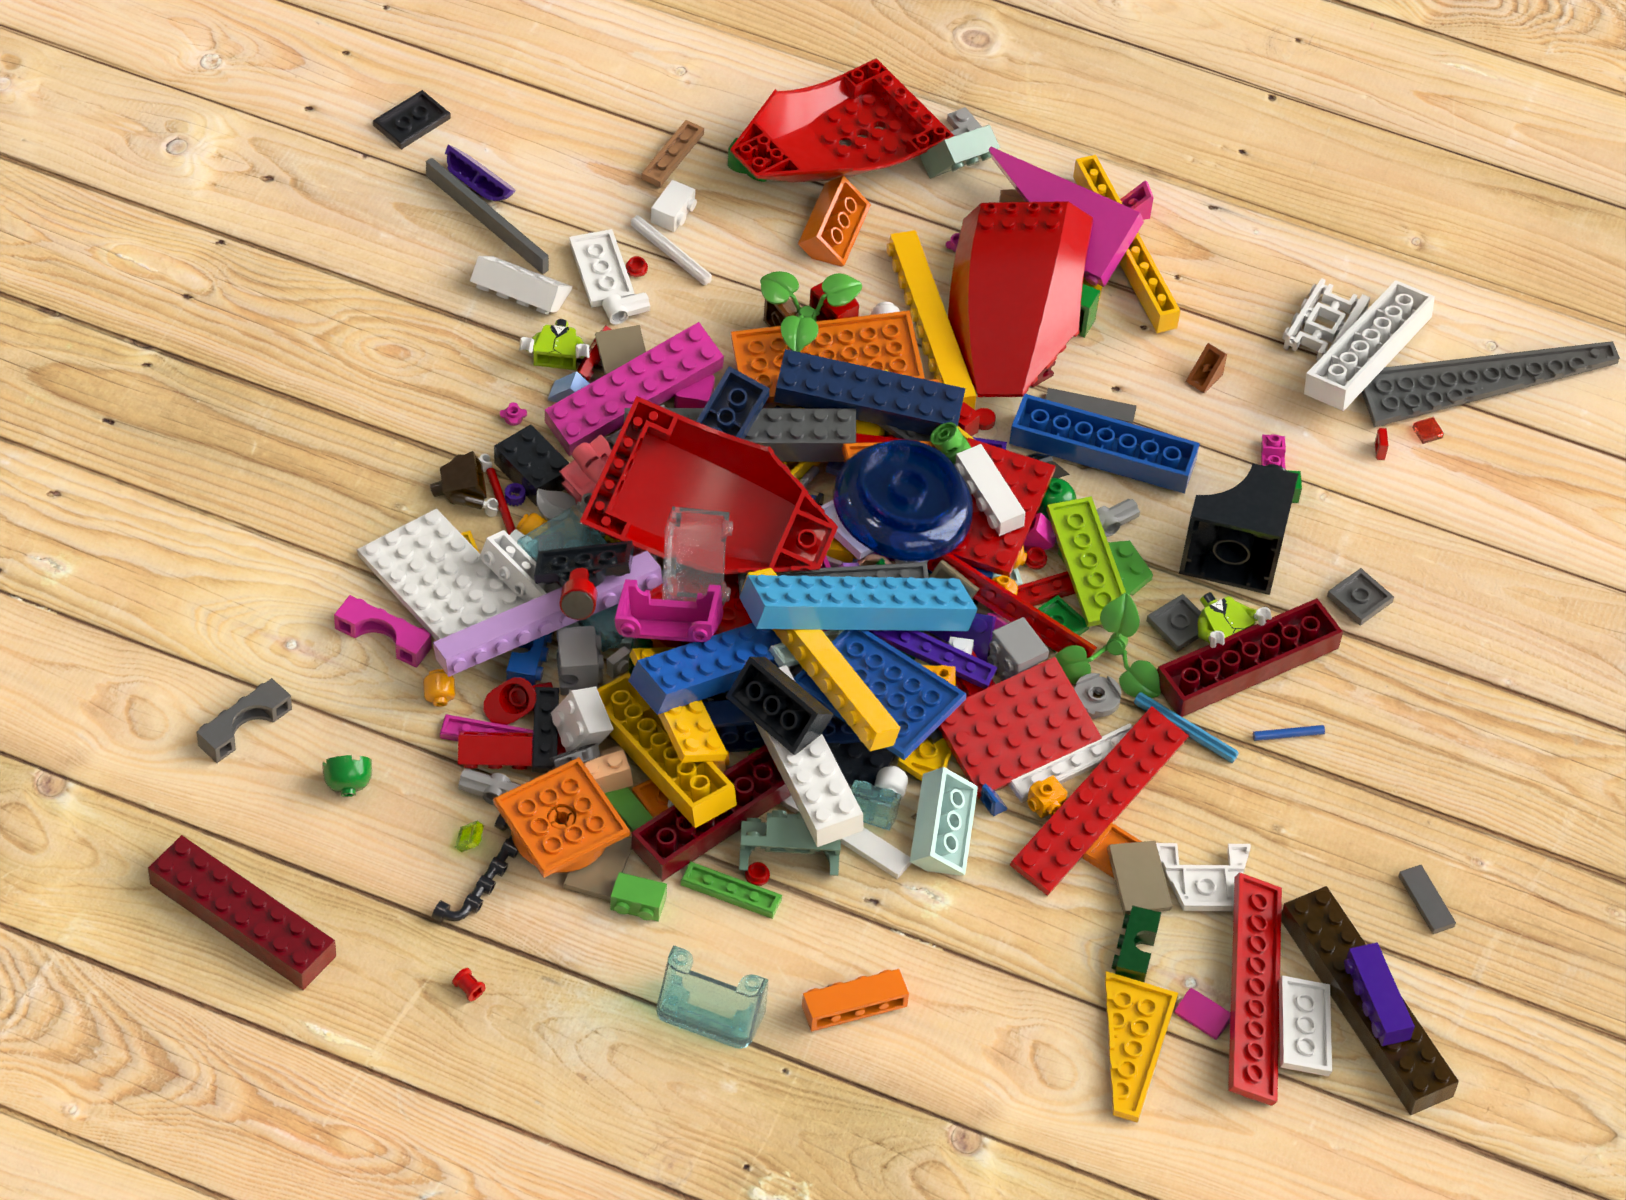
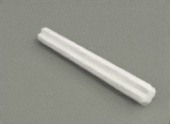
M636 215L631 219V226L701 284L707 285L711 282L712 275L642 217Z

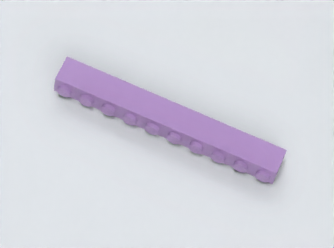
M648 551L633 556L631 572L629 574L606 576L605 580L596 586L598 597L593 614L619 604L625 579L637 580V587L643 592L654 589L663 583L661 567ZM561 587L433 642L435 657L449 677L579 620L571 619L561 611L559 605Z

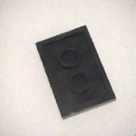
M421 90L373 120V126L402 150L451 119V113L425 91Z

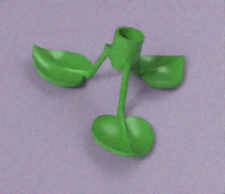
M777 271L771 272L760 279L762 295L768 302L783 304L790 297L795 304L798 317L793 315L786 317L781 323V334L786 345L796 352H800L817 337L819 328L816 323V316L820 315V309L826 298L831 306L839 307L851 302L862 289L860 281L846 274H832L822 283V290L825 294L821 296L817 308L814 309L810 306L801 308L796 296L793 294L799 289V283L792 274Z
M1123 593L1118 598L1112 600L1101 611L1100 622L1103 628L1113 633L1107 645H1104L1103 648L1087 658L1085 649L1077 645L1065 647L1055 655L1070 683L1076 684L1082 676L1091 673V666L1088 662L1093 661L1107 650L1112 655L1121 654L1124 668L1127 671L1121 674L1119 683L1125 693L1134 698L1139 693H1143L1150 698L1158 697L1161 693L1159 674L1154 665L1143 660L1135 661L1131 667L1128 665L1127 651L1125 650L1128 645V637L1136 633L1140 624L1137 607L1128 593Z

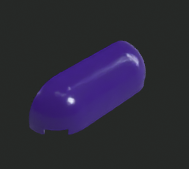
M448 144L445 151L447 155V169L455 177L488 200L503 201L515 193L516 190L468 154Z

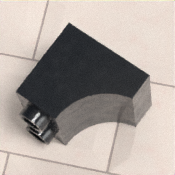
M1253 463L1248 475L1235 487L1217 494L1196 495L1179 574L1270 595L1299 474L1286 471L1283 467L1275 464L1263 466Z

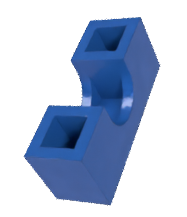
M554 632L519 646L520 648L530 650L528 652H511L506 670V681L519 677L529 681L531 685H536L537 681L542 680L544 667H541L542 662H547L549 648L546 647L547 643H552Z

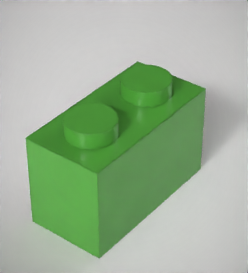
M619 872L611 894L610 910L616 911L619 914L637 916L643 920L659 922L667 898V884Z

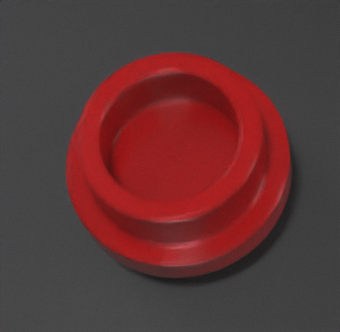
M634 256L626 263L627 273L633 277L644 276L648 271V264L644 258Z
M1032 547L1026 552L1025 564L1029 568L1041 569L1047 564V555L1042 548Z
M754 862L748 866V871H745V878L748 883L762 886L769 881L770 871L765 864Z

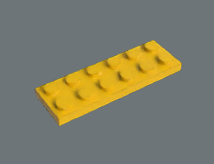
M675 647L632 648L630 658L635 666L637 660L674 649ZM702 700L658 714L681 763L725 761L728 753Z

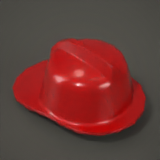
M519 677L505 681L486 695L483 707L486 717L492 723L503 725L515 722L534 708L536 703L535 688L529 681Z

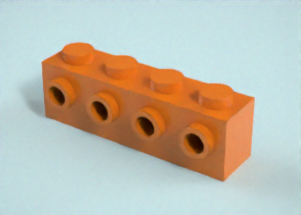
M900 969L884 970L876 975L860 976L849 982H837L829 987L811 989L803 993L802 1009L812 1032L905 1008L908 1005L909 992Z

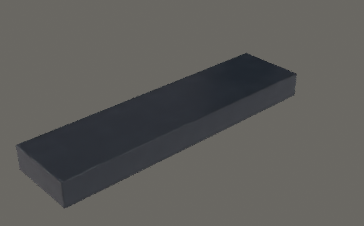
M535 687L536 703L534 706L532 772L547 773L553 770L552 767H554L549 758L557 756L558 730L552 721L551 712L559 705V688Z

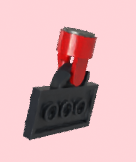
M623 541L538 551L534 572L535 584H552L559 581L562 587L559 602L561 611L567 617L574 620L586 619L596 609L598 597L596 586L600 585L606 576H623L631 572L634 552L633 542Z

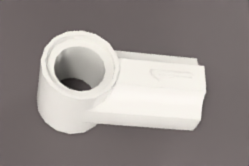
M644 292L623 298L619 295H610L602 302L610 323L615 325L626 321L628 316L650 311L649 298Z

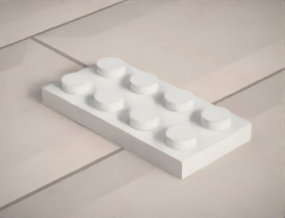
M612 229L569 237V244L591 308L602 306L603 300L610 295H619L621 298L635 295Z
M1282 976L1279 980L1280 1068L1329 1076L1332 1072L1330 984Z

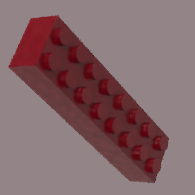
M1316 598L1274 616L1271 620H1265L1266 623L1262 626L1256 624L1224 638V645L1216 643V647L1211 648L1209 644L1158 666L1160 691L1176 714L1181 717L1339 649L1343 635L1342 629L1319 599Z
M766 744L723 772L734 785L737 802L735 807L695 828L675 805H672L632 832L631 849L661 881H664L688 865L690 861H694L739 831L742 821H747V818L760 817L791 796Z
M183 835L148 867L150 885L302 990L336 957V944L333 938Z

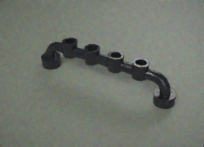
M499 814L495 827L502 831H505L507 828L510 829L502 815ZM512 835L509 839L505 840L500 852L492 859L487 871L479 878L476 887L466 897L461 909L450 911L451 905L440 900L432 913L433 919L440 923L444 919L460 921L465 919L471 911L474 913L479 912L484 900L480 899L482 894L490 895L496 885V882L493 880L495 875L497 874L502 877L509 865L505 862L508 856L515 858L519 853L513 842Z

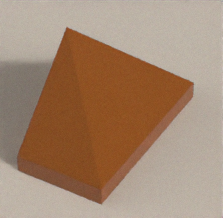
M1207 343L1185 382L1206 393L1223 375L1227 354L1212 344Z

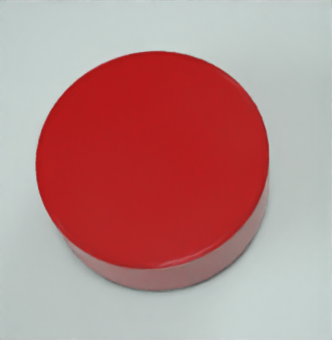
M988 408L977 409L976 411L981 414L979 429H992L996 421L995 413Z

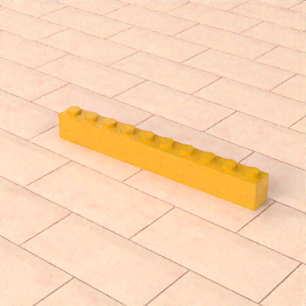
M1096 154L1076 159L1073 178L1077 185L1122 204ZM1137 233L1119 264L1156 333L1177 329L1181 310L1139 233Z
M913 230L890 234V242L886 245L887 254L889 257L892 256L893 271L898 273V284L900 289L904 290L905 304L910 306L912 322L916 323L917 337L922 340L923 354L928 356L929 371L934 373V379H938L939 383L966 388L963 402L975 410L976 393L917 232Z
M772 568L747 573V576H777ZM772 629L869 751L894 746L901 727L822 630Z

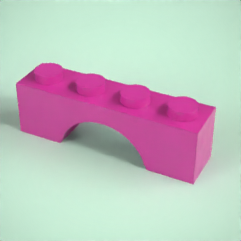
M349 595L334 614L336 630L355 639L366 633L384 634L395 643L396 659L415 668L419 666L432 649L431 634L427 630L411 625L406 620L397 618L387 613L384 609L376 608L363 599H357Z

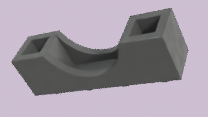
M273 678L265 683H261L253 692L241 697L228 710H223L214 720L202 725L197 731L198 746L216 763L220 762L236 750L234 734L242 724L256 719L274 723L292 710L291 695Z

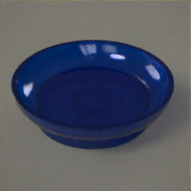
M892 440L859 450L839 470L833 486L834 507L845 529L865 547L889 558L903 561H926L941 557L961 544L970 530L973 516V501L964 478L943 453L918 441Z

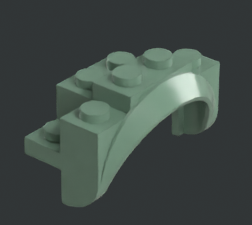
M772 810V813H767L766 822H761L759 818H747V821H742L739 870L748 871L749 857L752 851L755 850V847L765 849V852L815 854V852L823 850L830 865V875H839L840 839L817 847L799 811L796 814H787L785 810Z

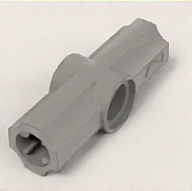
M1127 499L1110 508L1102 506L1097 509L1106 537L1112 536L1119 530L1121 525L1138 518L1140 515L1138 505L1133 499Z
M466 768L460 776L458 789L482 796L487 803L494 805L493 799L520 785L512 783L507 776L501 773H493L489 776Z

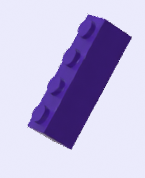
M1378 942L1350 948L1347 958L1344 960L1345 970L1347 974L1352 976L1354 991L1362 999L1363 1011L1372 1022L1374 1036L1378 1037L1381 1046L1410 1040L1415 1026Z

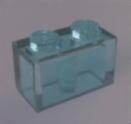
M855 780L850 789L863 812V822L890 831L897 817L902 794L895 793L891 789H883L871 785L866 781Z

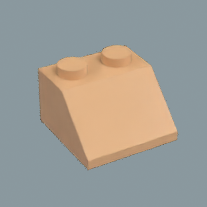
M619 745L600 751V757L584 762L604 793L633 786L629 763L624 750Z

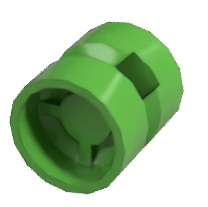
M952 422L938 426L930 437V441L949 466L956 464L957 453L972 448L956 424Z

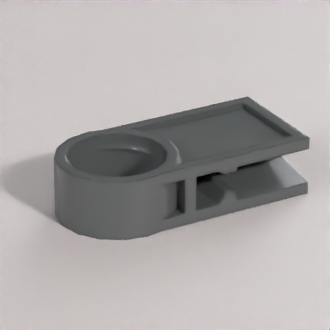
M593 743L551 757L549 760L554 764L552 769H555L580 757L583 763L600 757L601 753L598 744Z

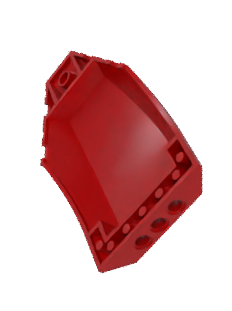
M1069 201L980 203L963 219L952 271L948 319L978 397H1023L1024 393L1028 392L1029 387L1036 383L1038 375L1044 368L1048 369L1057 359L1058 354L1067 348L1066 344L1068 341L1080 333L1079 321L1083 278L1094 220L1092 216Z
M636 396L579 522L621 542L632 541L635 548L648 551L655 556L713 575L749 573L772 568L774 572L820 570L838 529L836 523L826 515L824 509L814 501L807 489L791 474L789 468L779 460L770 446H763L713 429Z

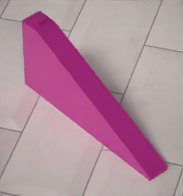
M990 146L989 152L992 160L1025 202L1069 201L1093 217L1094 221L1084 278L1091 285L1096 286L1098 284L1105 287L1144 223L1141 213Z

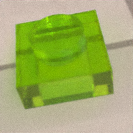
M477 820L460 827L455 848L464 852L479 846L482 840L484 825Z

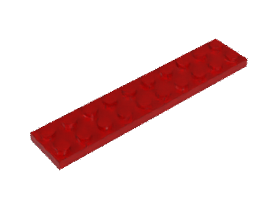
M1151 706L1011 861L1010 866L1048 896L1080 861L1110 823H1113L1186 742L1189 735Z
M1239 872L1234 877L1228 1091L1273 1106L1278 1102L1282 887Z

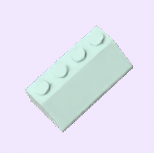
M945 767L923 774L910 862L927 872L963 876L966 873L978 786Z

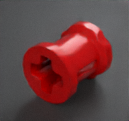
M469 968L459 971L452 980V984L455 987H459L466 994L469 1001L476 1000L486 989L485 984L478 982Z

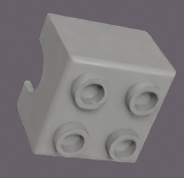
M1022 617L993 631L992 641L989 643L990 654L987 660L988 663L997 667L1001 681H1004L1046 660L1049 650L1025 618Z
M594 626L558 629L557 667L561 695H568L569 689L578 690L590 687L598 689L599 683H603L602 669H604L603 654L600 652L601 636L596 635Z

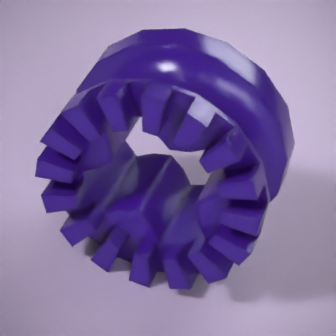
M518 483L509 484L505 488L507 504L519 506V504L522 505L526 497L525 488Z

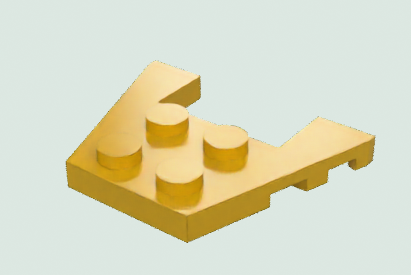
M926 738L905 760L899 757L897 766L922 781L924 773L942 767L947 769L952 752L944 738L934 744Z

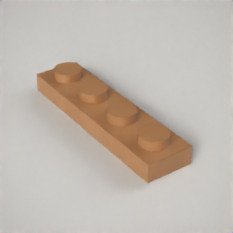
M685 120L641 173V179L660 188L704 135V128Z

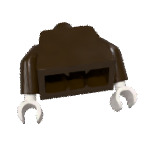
M474 451L465 455H456L449 463L441 466V481L430 484L434 497L444 494L453 505L469 506L480 510L485 508L486 515L490 517L496 516L498 512V501L495 498H490L487 502L484 501L487 498L483 472H486L488 468H492V462H490L488 454H482L480 458L476 456Z

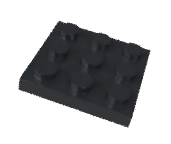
M863 742L827 743L850 789L872 798L875 793L874 785L877 773L880 769L891 766L896 755L886 748L869 751Z

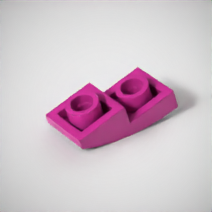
M1262 434L1261 465L1275 464L1286 469L1285 436Z

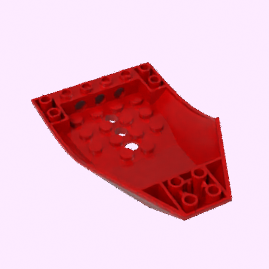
M875 58L842 75L813 86L787 91H777L775 89L731 147L730 152L758 179L784 182L831 181L843 175L851 177L903 163L927 152L930 148L945 139L954 137V135ZM846 139L851 142V145H840L839 141Z

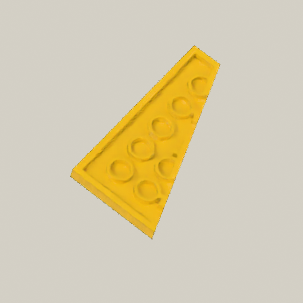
M1106 971L1105 991L1113 1115L1138 1123L1178 993Z

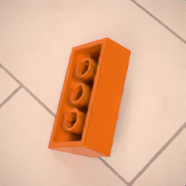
M844 175L824 184L798 242V245L812 259L840 267L845 265L871 206Z

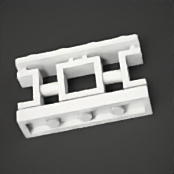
M1321 278L1317 285L1314 284L1312 286L1309 299H1304L1300 308L1301 312H1296L1291 322V328L1287 327L1282 337L1285 340L1283 349L1288 350L1291 346L1293 351H1297L1301 344L1318 352L1317 361L1327 352L1328 343L1323 340L1331 342V348L1366 312L1370 302V297L1363 294L1360 299H1357L1358 295L1353 294L1350 300L1332 294L1333 285L1330 283L1328 286L1325 285L1326 280ZM1322 294H1323V297H1322V301H1321V302L1324 303V304H1321V303L1318 302V300L1320 299V297H1321ZM1343 312L1350 314L1346 322H1344L1346 314ZM1317 316L1335 322L1332 330L1315 323L1314 321ZM1304 323V331L1312 334V336L1300 331Z

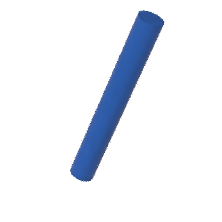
M1324 725L1253 731V740L1260 741L1325 734Z

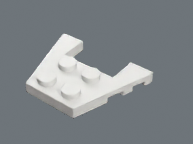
M1156 843L1163 871L1183 911H1233L1234 877L1239 872L1244 873L1251 848L1250 844H1228L1229 865H1179L1177 843Z

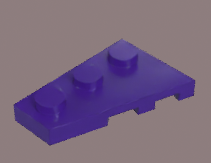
M976 613L969 631L928 632L948 643L950 637L974 640V653L979 659L988 663L987 657L990 654L989 643L992 641L996 616Z

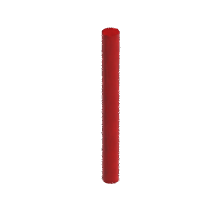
M488 468L486 474L495 499L498 501V508L506 531L510 535L516 528L494 468Z

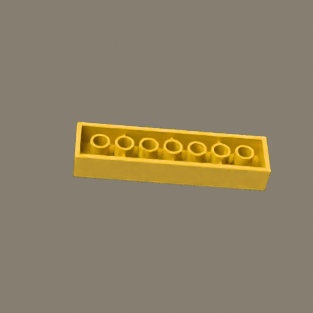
M629 672L597 689L614 728L610 733L611 737L695 828L737 805L733 783L712 761L681 763L659 716L628 681L631 676Z

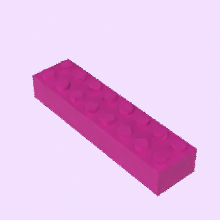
M700 322L546 408L544 421L568 456H571L574 449L581 443L589 444L599 435L604 437L622 427L624 424L625 408H631L636 396L660 405L674 397L676 392L723 369L724 356Z

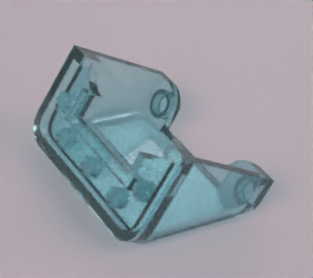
M673 945L668 956L656 1012L659 1019L734 1048L741 1049L749 1046L766 1012L769 979L751 974L744 976L737 987L691 971L693 965L692 954L683 948Z

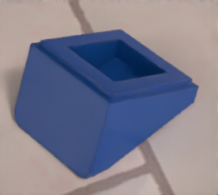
M987 784L982 785L980 800L990 814L994 817L1006 811L1008 808L999 795Z

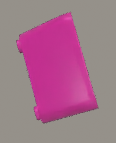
M625 579L615 615L616 630L624 637L706 642L712 638L722 621L721 585H709L707 593L704 595L703 593H698L696 602L651 599L650 590L643 592L637 587V580Z

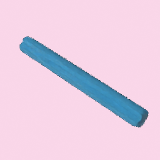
M1139 693L1134 700L1135 705L1145 711H1148L1153 706L1188 734L1189 738L1230 763H1233L1238 757L1239 753L1236 749L1145 694Z

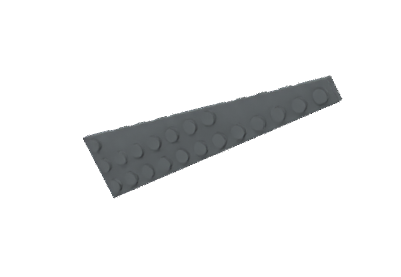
M1610 341L1384 367L1362 391L1373 426L1378 427L1618 364L1620 357L1614 342Z

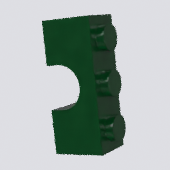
M1132 905L1130 915L1125 914L1122 928L1126 929L1125 935L1120 934L1117 949H1121L1120 955H1114L1111 969L1116 970L1115 974L1145 982L1151 953L1141 951L1136 945L1146 944L1154 946L1161 912Z

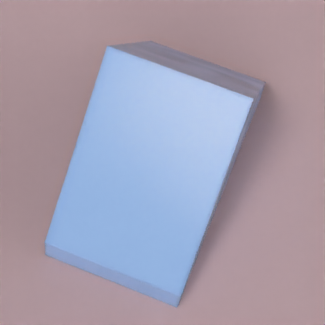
M576 371L554 381L548 401L559 402L590 383Z

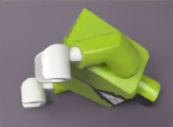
M564 319L556 320L555 325H545L542 331L536 333L532 338L522 337L519 350H526L529 353L533 352L534 366L576 370L577 358H590L589 345L585 344L581 337L576 336V329L568 327L569 323Z
M1209 592L1200 599L1205 608L1202 610L1197 622L1198 637L1208 642L1211 648H1215L1216 643L1224 645V638L1255 625V621H1258V624L1262 626L1266 623L1265 619L1271 620V611L1267 607H1261L1258 610L1249 608L1229 596L1217 601L1214 595Z

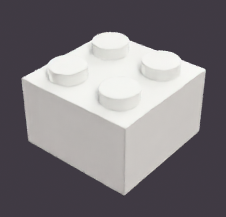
M596 687L572 690L551 712L552 721L558 730L561 743L565 747L566 752L593 743L599 745L614 730Z

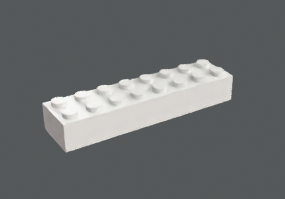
M1395 280L1306 373L1304 394L1344 411L1432 317L1435 296Z
M787 665L779 667V669L794 680ZM755 722L816 846L819 847L863 831V812L823 735L821 734L799 753L793 755Z

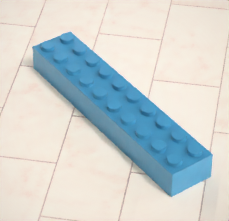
M748 575L739 597L756 629L969 631L977 612L976 605L960 579Z

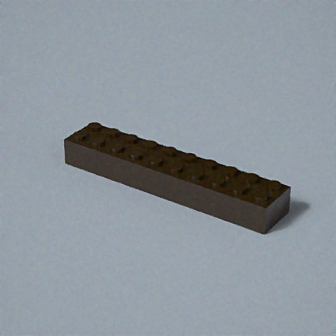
M1325 886L1284 903L1281 922L1320 981L1330 984V996L1410 1116L1454 1097L1459 1080L1405 1001V1006L1415 1026L1411 1039L1381 1046L1378 1037L1374 1036L1372 1022L1369 1016L1364 1014L1362 999L1360 995L1355 993L1352 976L1347 974L1344 966V960L1347 958L1349 949L1366 945V943L1329 888Z

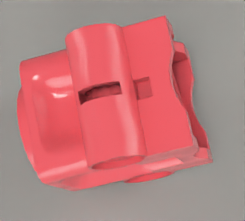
M599 435L589 444L581 443L572 453L574 460L559 471L565 480L561 483L562 486L575 499L576 504L579 501L581 502L584 494L593 493L612 451L608 441L602 435Z

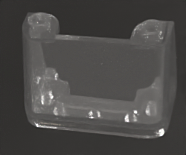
M672 506L665 528L662 600L696 602L697 594H706L709 585H721L723 606L725 602H729L730 587H726V582H724L725 542L727 536L732 535L733 521H729V512Z

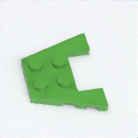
M1130 540L1108 542L1125 591L1133 596L1152 580L1153 573ZM1058 548V555L1064 562L1061 550Z

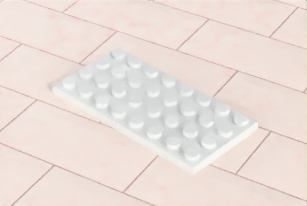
M437 508L357 549L361 560L436 641L526 603V601L515 595L479 558L480 553Z

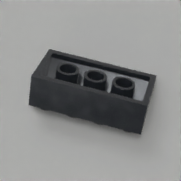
M750 656L726 695L727 699L793 755L799 753L819 737L834 715L766 657Z

